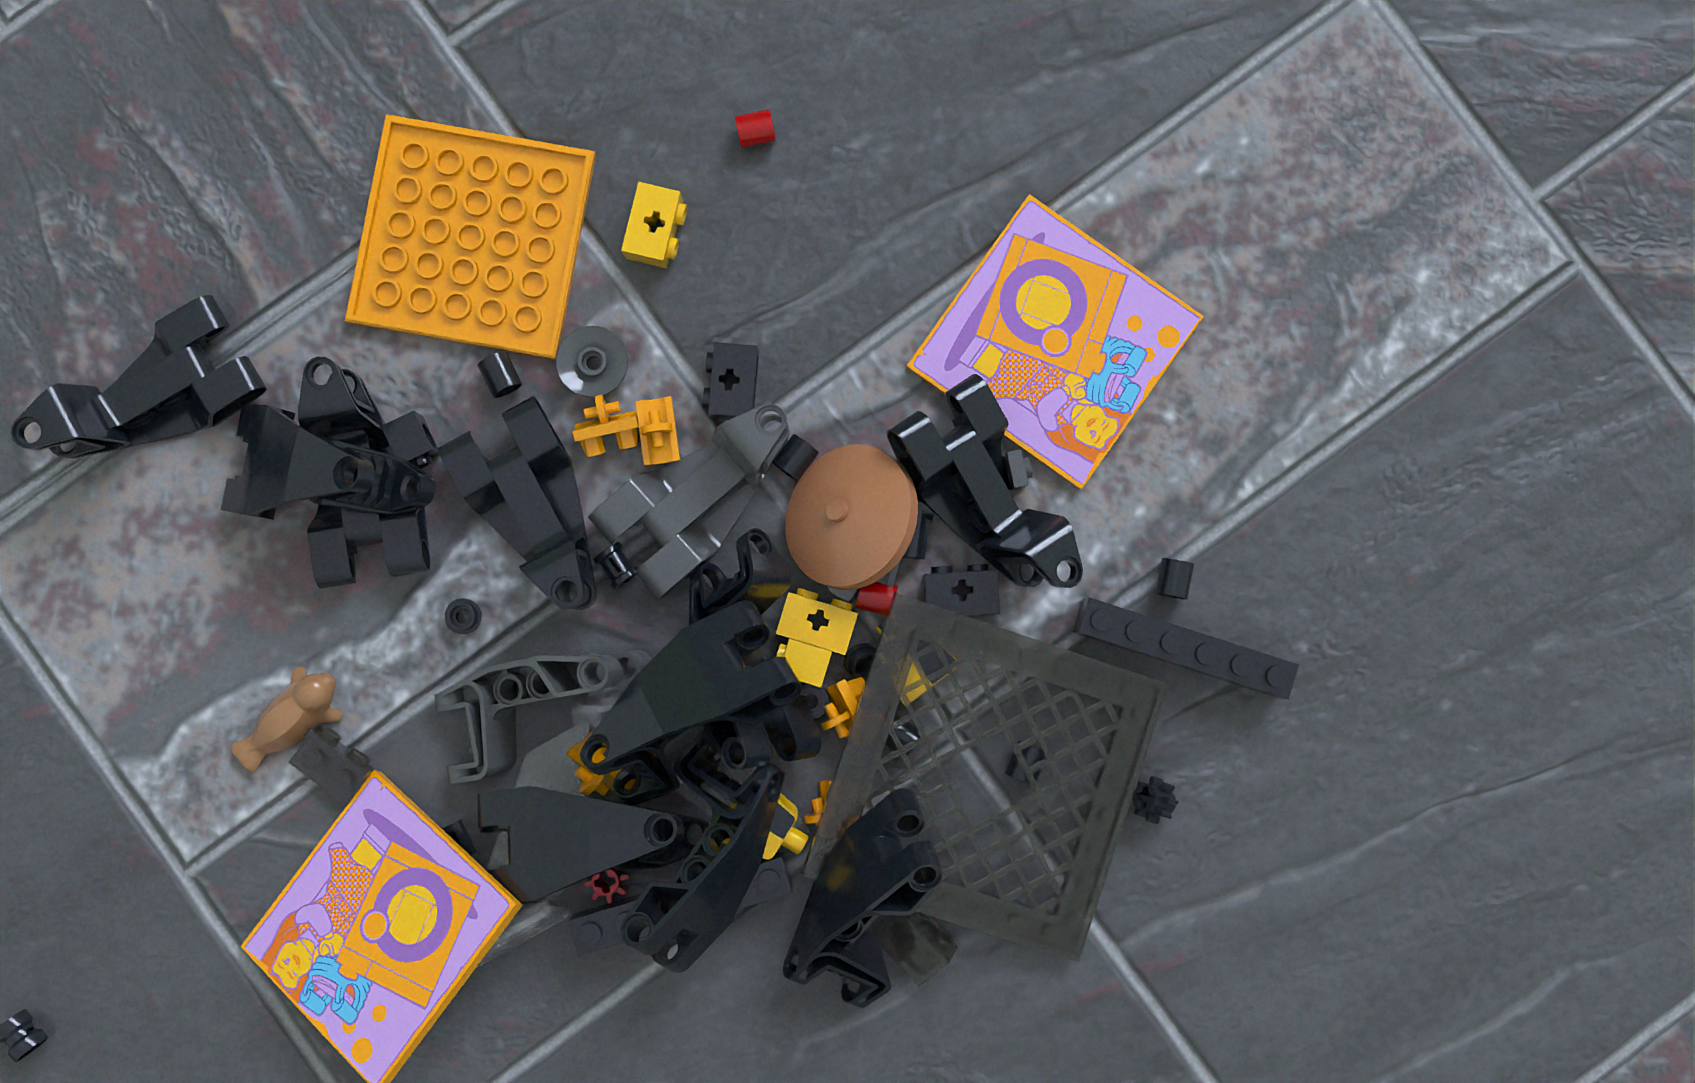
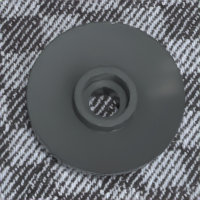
M584 326L571 332L562 341L556 356L557 371L562 382L574 393L585 397H595L600 394L604 396L614 391L624 380L628 369L627 350L621 339L612 331L600 326ZM599 358L601 362L599 368L595 370L589 369L588 362L590 359Z

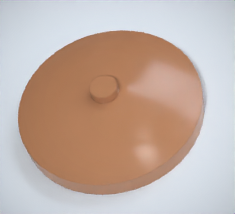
M852 444L842 446L818 458L797 482L786 512L785 532L787 545L799 569L818 583L843 590L865 587L888 574L902 559L915 532L918 517V500L912 478L896 458L869 445Z

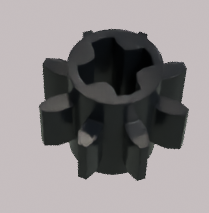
M1155 776L1150 777L1149 784L1139 781L1137 783L1138 787L1135 789L1133 796H1131L1136 807L1134 814L1145 817L1147 822L1154 824L1159 823L1160 816L1171 819V814L1179 803L1172 793L1175 786L1165 783L1163 779Z

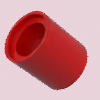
M770 109L735 116L741 148L776 141Z
M874 582L861 587L855 608L890 617L898 585L891 587Z

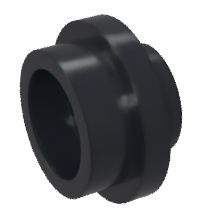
M456 599L446 608L445 622L454 633L469 634L475 631L481 623V610L470 599ZM465 609L469 612L470 618L466 623H461L458 615L460 611Z
M869 643L857 644L847 651L843 659V665L848 673L859 678L867 677L875 672L878 667V652Z
M804 684L799 696L806 697L809 694H813L817 697V706L810 708L813 718L817 719L826 712L823 706L829 704L828 694L822 687Z

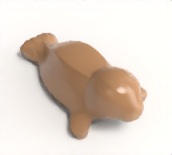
M301 666L293 670L290 685L262 711L252 735L232 744V753L240 760L244 768L250 772L255 771L268 753L292 747L303 740L321 723L338 722L341 719V710L330 707L336 686L334 677L329 673L307 675V671Z

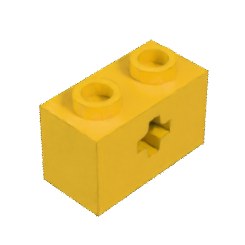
M638 182L621 249L626 259L666 269L669 259H675L679 246V239L675 238L677 226H683L687 214V204H683L684 200L680 191ZM657 220H660L663 227H657L656 232L653 233L649 225L655 226Z
M801 588L797 589L796 594L788 592L776 634L846 655L858 613L851 611L853 604L832 598L831 605L817 601L819 594ZM818 610L824 611V618L829 620L827 627L820 626L819 631H815L812 629L813 623L807 621L809 614L816 615Z
M789 639L787 645L780 644L776 657H786L799 681L821 688L832 651Z

